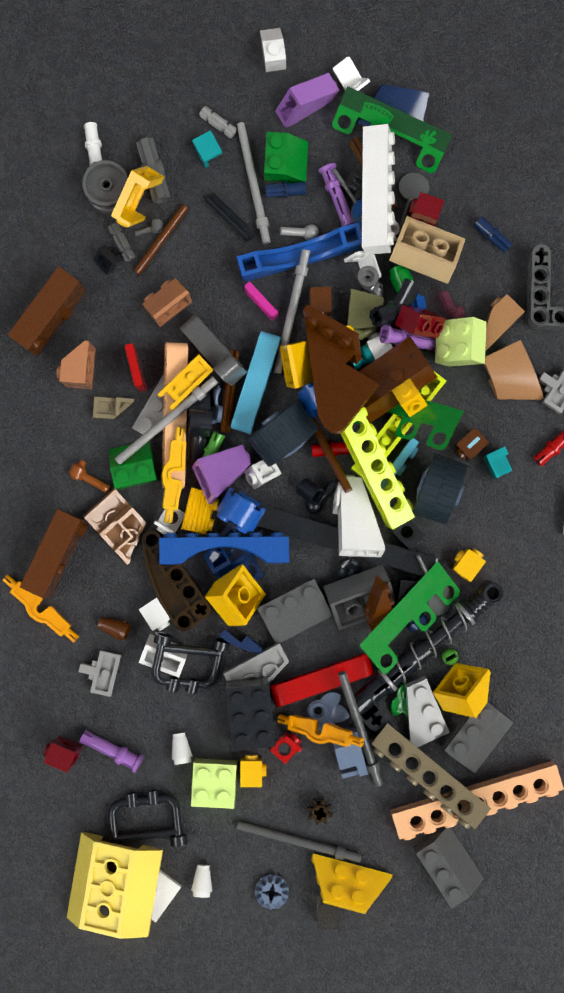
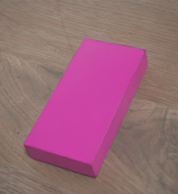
M249 281L244 286L245 293L271 321H274L278 317V311Z

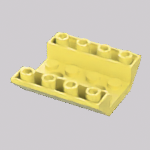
M81 832L67 919L79 929L115 938L148 937L163 849L145 845L136 849L102 841L103 836ZM109 861L116 864V872L113 873L108 870L107 864ZM101 905H105L108 907V916H104L101 914Z

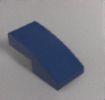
M227 628L219 635L225 641L238 648L261 653L263 647L248 635L241 641Z

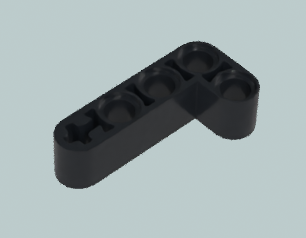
M192 358L188 359V364L193 360ZM204 359L210 366V362L207 359ZM210 374L198 385L199 387L210 379ZM210 390L206 393V397L201 401L197 400L187 409V436H210L212 429Z

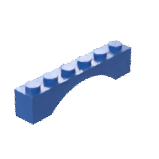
M359 222L337 228L322 236L295 245L254 251L237 256V263L243 282L296 268V265H299L302 249L310 251L308 264L363 249L362 232Z
M190 533L185 534V538H177V534H164V538H159L160 565H181L199 552L220 547L237 548L247 551L260 558L266 564L289 563V537H284V533H271V537H262V533H250V537H241V533H228V537H220L219 533H208L207 537H198V534Z

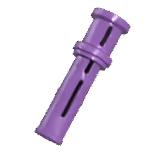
M330 163L318 170L325 181V190L331 194L342 227L354 224L341 188L342 185L332 172V169L337 166L335 163Z
M387 324L383 325L380 330L379 340L383 344L389 342L398 345L410 336L418 348L435 352L436 338L413 335L402 328H391Z
M87 730L84 731L79 741L115 760L116 764H122L132 769L133 773H136L144 757L143 755L138 756L128 751L127 747L122 746L120 748Z

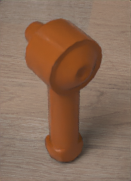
M80 460L71 466L68 474H70L72 479L83 480L105 493L109 491V485L86 473L85 461Z

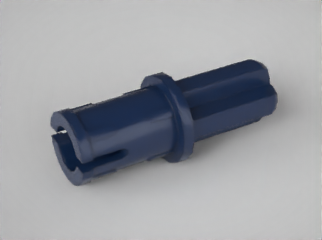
M284 181L282 184L265 185L266 197L286 196L288 198V196L306 195V181L294 183Z
M483 216L473 226L487 238V241L490 240L502 252H506L512 245L498 231L499 228H495Z

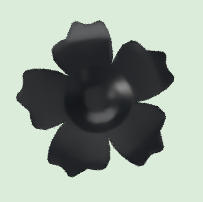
M354 557L350 561L342 559L339 562L342 568H339L336 574L339 578L344 579L360 573L361 567L359 566L358 559Z

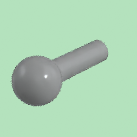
M309 224L304 228L280 227V235L303 236L306 240H311L319 236V229L313 224Z

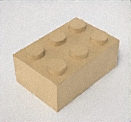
M407 216L389 261L448 284L458 263L465 238Z

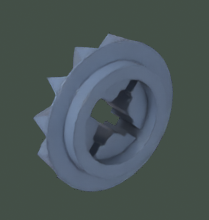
M274 874L262 877L255 887L256 900L260 903L261 907L268 908L269 910L279 909L286 903L289 896V888L286 881ZM274 884V890L278 894H274L272 900H270L269 894L266 891H270V887Z

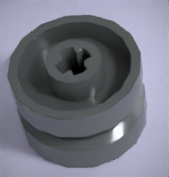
M108 160L95 162L87 168L83 176L82 187L88 201L95 210L103 214H112L128 176L119 164Z

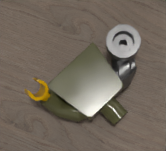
M372 266L362 267L357 275V281L364 288L365 292L355 289L350 291L346 327L358 333L359 340H365L381 329V326H374L369 318L370 310L383 305L385 296L383 285L378 282V271Z

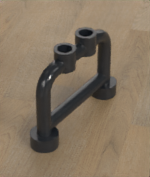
M163 632L155 633L153 642L157 644L152 666V677L156 683L166 686V690L170 692H178L179 687H186V692L197 694L198 688H208L217 681L223 653L229 650V642L222 638H214L212 648L171 644L172 635ZM164 652L214 656L210 676L206 680H199L193 677H188V679L176 676L163 677L160 674Z
M159 790L146 791V796L138 797V792L126 793L124 799L116 800L109 808L108 821L111 843L124 846V842L170 837L171 846L188 844L187 834L182 832L179 803L175 797L169 794H159ZM159 803L170 804L173 828L118 834V809Z

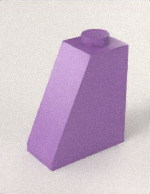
M327 73L290 87L275 111L284 127L288 128L331 103L339 92L337 84L331 75Z
M243 445L197 459L192 466L209 505L213 504L251 464L250 455L245 451Z

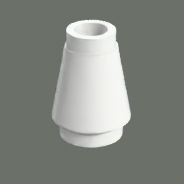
M185 733L173 734L172 760H174V765L190 763L193 756Z
M197 865L191 888L193 897H210V892H212L210 865Z

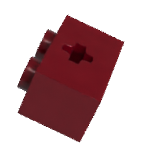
M420 192L418 199L413 198L407 216L435 227L444 200Z
M402 305L395 325L413 335L438 338L443 330L446 318L428 309Z
M59 736L46 745L43 756H45L43 763L68 773L76 764L83 745Z

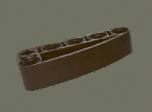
M148 531L143 535L142 544L152 585L174 626L179 631H188L209 616L212 606L183 564H159V538L164 537L157 531ZM152 534L158 537V543L155 546L148 544V537ZM176 568L180 569L183 573L179 581L174 580L172 577V572ZM186 586H192L195 589V595L192 598L185 596L184 589ZM198 604L201 606L205 604L207 606L206 614L197 612ZM181 616H187L190 619L188 627L180 625L179 619Z

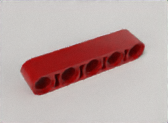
M363 653L271 685L269 688L276 707H281L341 686L338 673L341 671H346L350 683L373 675L374 671L369 656Z

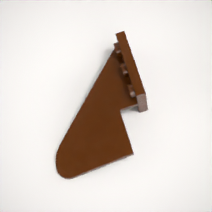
M307 305L303 309L318 417L325 429L333 434H339L347 429L378 388L379 384L346 364L348 361H351L357 365L362 359L359 334L312 306Z

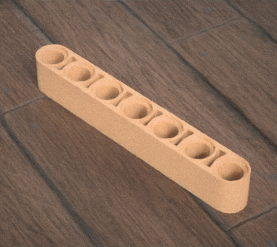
M165 343L164 387L188 365V343ZM167 392L164 394L163 417L172 411L169 406L174 402ZM187 410L163 429L162 469L168 461L170 441L175 440L176 427L185 428L183 441L186 442ZM185 469L184 471H173L171 478L181 480L183 482L182 489H184Z

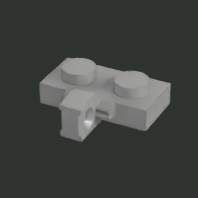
M564 368L559 376L554 374L551 377L543 372L538 377L539 383L545 386L544 391L547 392L542 403L558 414H561L564 410Z
M100 650L98 661L93 660L92 664H80L79 672L89 674L88 679L93 680L91 693L112 696L121 654Z

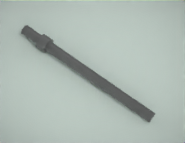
M341 671L338 673V677L358 736L364 738L362 748L367 760L366 767L372 775L375 786L379 787L383 785L379 772L380 766L378 760L374 757L346 671Z
M238 821V830L330 854L339 860L348 859L359 863L361 861L362 854L348 851L346 847L338 845L334 847Z

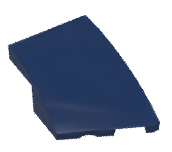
M381 84L374 99L423 121L429 93ZM360 117L356 121V124L366 126L371 124Z
M228 521L220 537H228V533L240 532L235 528V523ZM220 547L208 549L204 555L210 570L218 579L239 565H244L255 581L265 576L254 555L237 548Z

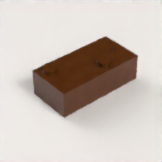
M58 266L8 333V336L38 357L64 320L68 321L73 314V308L86 292L85 288L77 279Z
M410 336L359 371L379 384L378 388L364 405L368 413L366 418L369 424L399 404L391 390L409 378L418 390L438 378Z
M56 510L20 588L41 598L52 597L80 537L83 538L88 530V526H86L87 520L66 510Z

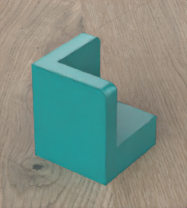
M211 130L192 140L193 147L205 168L209 167L208 161L222 154V150Z
M506 447L483 456L493 479H497L512 471L506 457L509 454Z

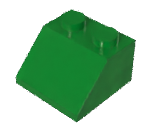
M267 132L264 180L270 182L287 181L288 183L306 181L308 141L289 133Z
M150 440L122 464H118L115 457L130 445L109 449L110 470L116 490L159 481Z

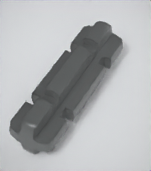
M118 223L109 225L108 231L110 235H113L112 239L119 252H122L121 256L124 262H130L135 259V254L130 250L131 247L124 233H121L120 225Z

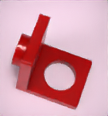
M285 731L270 751L286 764L297 751L299 753L302 751V740L293 732L289 734ZM287 743L291 748L290 753L281 755L278 751L279 745Z

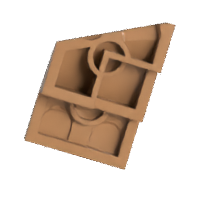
M521 340L485 357L484 366L490 376L488 383L497 400L544 399L536 373Z
M113 488L86 512L83 517L128 565L146 522Z

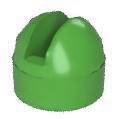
M446 648L441 653V659L447 665H454L457 663L459 655L453 648ZM452 654L456 655L454 658L446 661L445 659L451 656Z

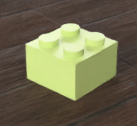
M475 317L445 320L443 330L439 337L436 338L435 363L448 367L485 364L486 321Z
M195 758L192 779V807L234 809L237 760Z

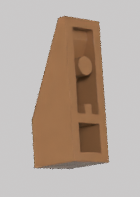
M508 294L503 298L499 296L490 305L492 309L486 319L485 351L525 312Z

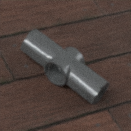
M146 137L136 142L142 162L141 167L148 166L166 177L153 138ZM165 177L162 184L149 188L154 204L165 203L171 199Z

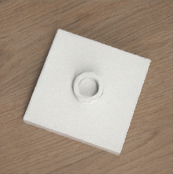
M162 870L159 871L152 920L154 922H157L182 886Z

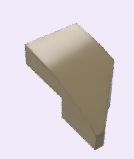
M94 396L92 418L114 420L134 402V399Z

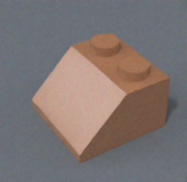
M175 278L172 281L167 280L163 283L161 290L156 294L154 292L149 294L144 299L145 302L142 305L157 325L161 327L190 305L192 300L189 292Z
M89 341L82 342L61 360V366L57 367L59 382L68 388L92 389L96 348Z

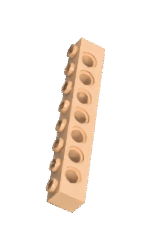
M552 761L466 787L474 795L482 798V801L491 808L486 816L496 814L497 810L502 808H516L519 803L525 801L526 803L536 802L538 797L545 795L546 797H553L559 794L558 791L564 790L557 765ZM542 779V785L539 788H534V781ZM516 785H522V791L519 794H513V789ZM452 791L443 793L441 796L448 798L451 796ZM496 791L502 792L499 800L492 799ZM427 798L390 810L399 839L411 840L416 837V834L423 832L424 834L433 833L439 827H453L457 825L456 822H458L460 817L454 812L449 815L440 807L442 803L437 798L434 800ZM465 799L458 802L462 805L460 812H466L469 809V803ZM434 810L441 811L440 817L436 819L431 818V813ZM414 816L421 817V821L417 825L410 823Z

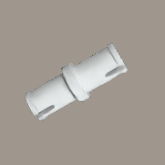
M95 122L84 124L86 135L85 148L88 150L90 166L102 160L100 150L102 143L99 140L97 124Z

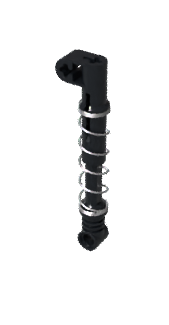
M493 581L483 582L476 591L477 594H472L473 598L470 596L468 598L469 601H460L455 604L457 610L452 617L446 619L441 616L442 625L434 632L430 630L425 631L426 639L423 641L419 639L415 643L410 642V647L400 656L396 655L398 662L387 674H383L378 670L375 673V677L354 694L361 718L371 730L379 731L387 723V717L377 702L388 693L396 691V686L401 682L406 683V678L415 670H421V665L429 658L437 657L436 648L443 642L452 644L451 635L458 629L466 632V623L474 625L478 621L479 613H484L483 609L487 610V606L491 607L493 604L501 602L504 597L502 586ZM494 587L495 594L488 598L487 592L489 588ZM371 707H373L371 710L374 715L378 717L377 721L372 719L367 712Z

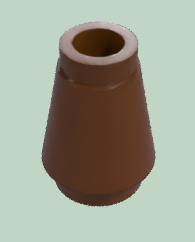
M101 617L98 629L120 641L121 639H127L131 625L125 620Z

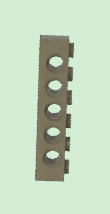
M388 723L371 745L374 746L372 751L381 758L385 755L391 760L389 765L397 772H400L402 769L408 774L406 779L414 786L420 784L425 788L423 793L431 800L437 798L442 803L440 807L449 815L454 812L460 817L458 822L466 829H469L470 826L476 829L491 810L487 804ZM392 743H397L401 748V752L397 756L389 753V746ZM409 757H414L418 762L414 770L406 767V760ZM426 771H431L435 776L431 784H426L423 780V774ZM444 785H448L452 790V794L448 798H443L440 794V789ZM465 799L469 803V809L466 812L458 810V802Z

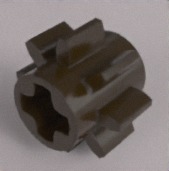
M323 797L321 801L313 799V805L307 806V810L312 812L308 815V819L314 818L316 826L319 822H324L326 825L327 817H333V813L328 811L331 809L332 804L326 805ZM320 807L323 808V812H321L320 815H317L316 811H318Z

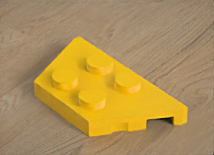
M314 853L311 858L316 870L317 883L321 889L322 902L362 914L367 912L393 875Z

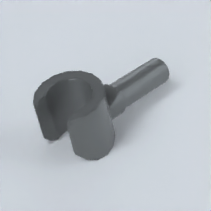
M153 219L151 227L134 231L135 235L138 236L151 232L160 234L163 231V222L160 219Z

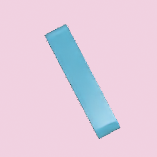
M263 331L260 332L233 416L232 429L248 434L252 433L281 337Z

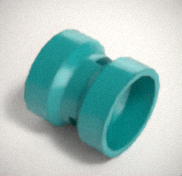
M367 344L360 346L362 359L356 365L350 361L352 368L357 371L362 366L369 365L374 361Z

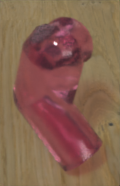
M444 291L439 295L445 310L453 319L465 316L462 306L455 307L449 291Z

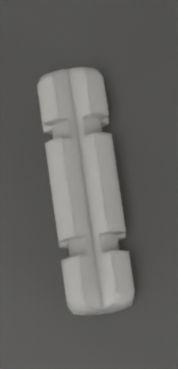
M204 106L199 113L200 117L205 121L208 120L209 124L220 132H224V135L228 138H232L236 133V127L232 124L228 125L225 119L215 112L212 113L210 108Z

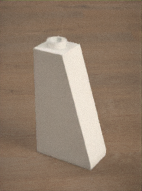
M345 475L352 487V491L345 493L341 486L338 507L339 556L382 557L385 545L362 477Z

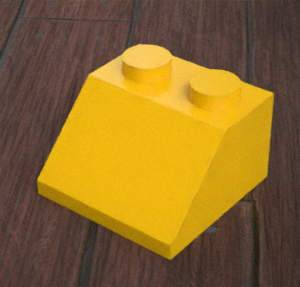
M300 341L280 345L279 350L286 386L289 388H299L313 382L308 342Z
M239 565L215 581L205 598L228 626L247 625L266 594L245 566Z
M454 664L433 692L442 710L477 718L488 702L490 670L465 664Z

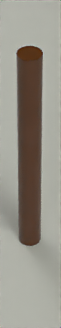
M184 204L179 207L133 270L139 276L189 210Z
M312 418L319 427L318 431L314 434L345 493L352 491V487L316 418Z

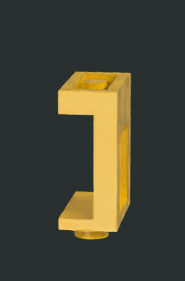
M148 166L131 170L111 215L117 219L116 222L121 226L130 227L144 221L146 217L135 211L145 189L162 184L165 176Z

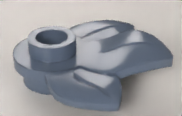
M219 385L213 390V406H210V410H212V424L220 423L223 414V406L218 405V396L221 390Z
M327 693L320 700L312 701L308 706V715L310 718L318 720L321 732L325 723L335 724L349 718L348 711L338 704L341 697L338 693ZM316 707L322 708V712L320 714H316L314 712V709Z

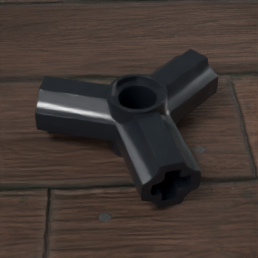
M405 278L395 299H391L387 304L370 310L369 318L372 324L379 327L393 323L394 328L399 329L400 327L396 326L395 322L402 305L412 306L422 286Z

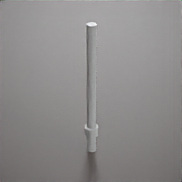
M240 122L236 125L257 216L255 221L257 229H260L262 243L269 244L271 243L268 232L269 222L264 214L245 123Z
M302 249L299 265H296L294 273L296 278L280 345L289 344L304 277H307L309 250ZM278 350L273 373L281 374L283 366L280 350Z
M211 377L201 387L197 386L189 397L115 457L118 464H122L197 400L201 401L206 397V393L218 384L217 380Z

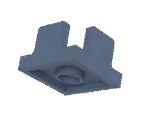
M355 725L346 727L348 730L353 731V736L358 737ZM333 743L342 779L355 775H368L361 747L353 744L344 747Z

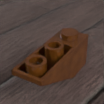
M380 575L375 577L364 610L371 632L395 607L391 595L388 596V594H391L387 581L382 582Z

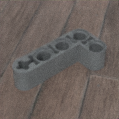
M544 244L535 246L528 255L526 321L532 329L560 330L564 327V308L550 307L551 250ZM534 274H542L543 281H538ZM534 293H539L543 301H537L534 298ZM534 314L541 315V323L535 321ZM556 314L562 316L563 323H558L555 320Z
M195 313L180 327L181 331L214 367V371L227 384L233 386L247 373V370Z

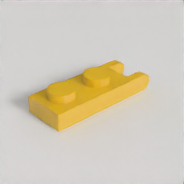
M197 355L157 395L162 397L167 392L174 400L169 406L173 410L213 369L200 355Z

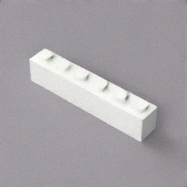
M388 124L363 127L362 248L366 255L391 253V245H394L395 242L394 232H391V225L395 223L394 212H391V205L395 204L394 192L391 191V185L395 184L394 171H392V165L395 164L394 151L392 152V145H395V134L390 131Z

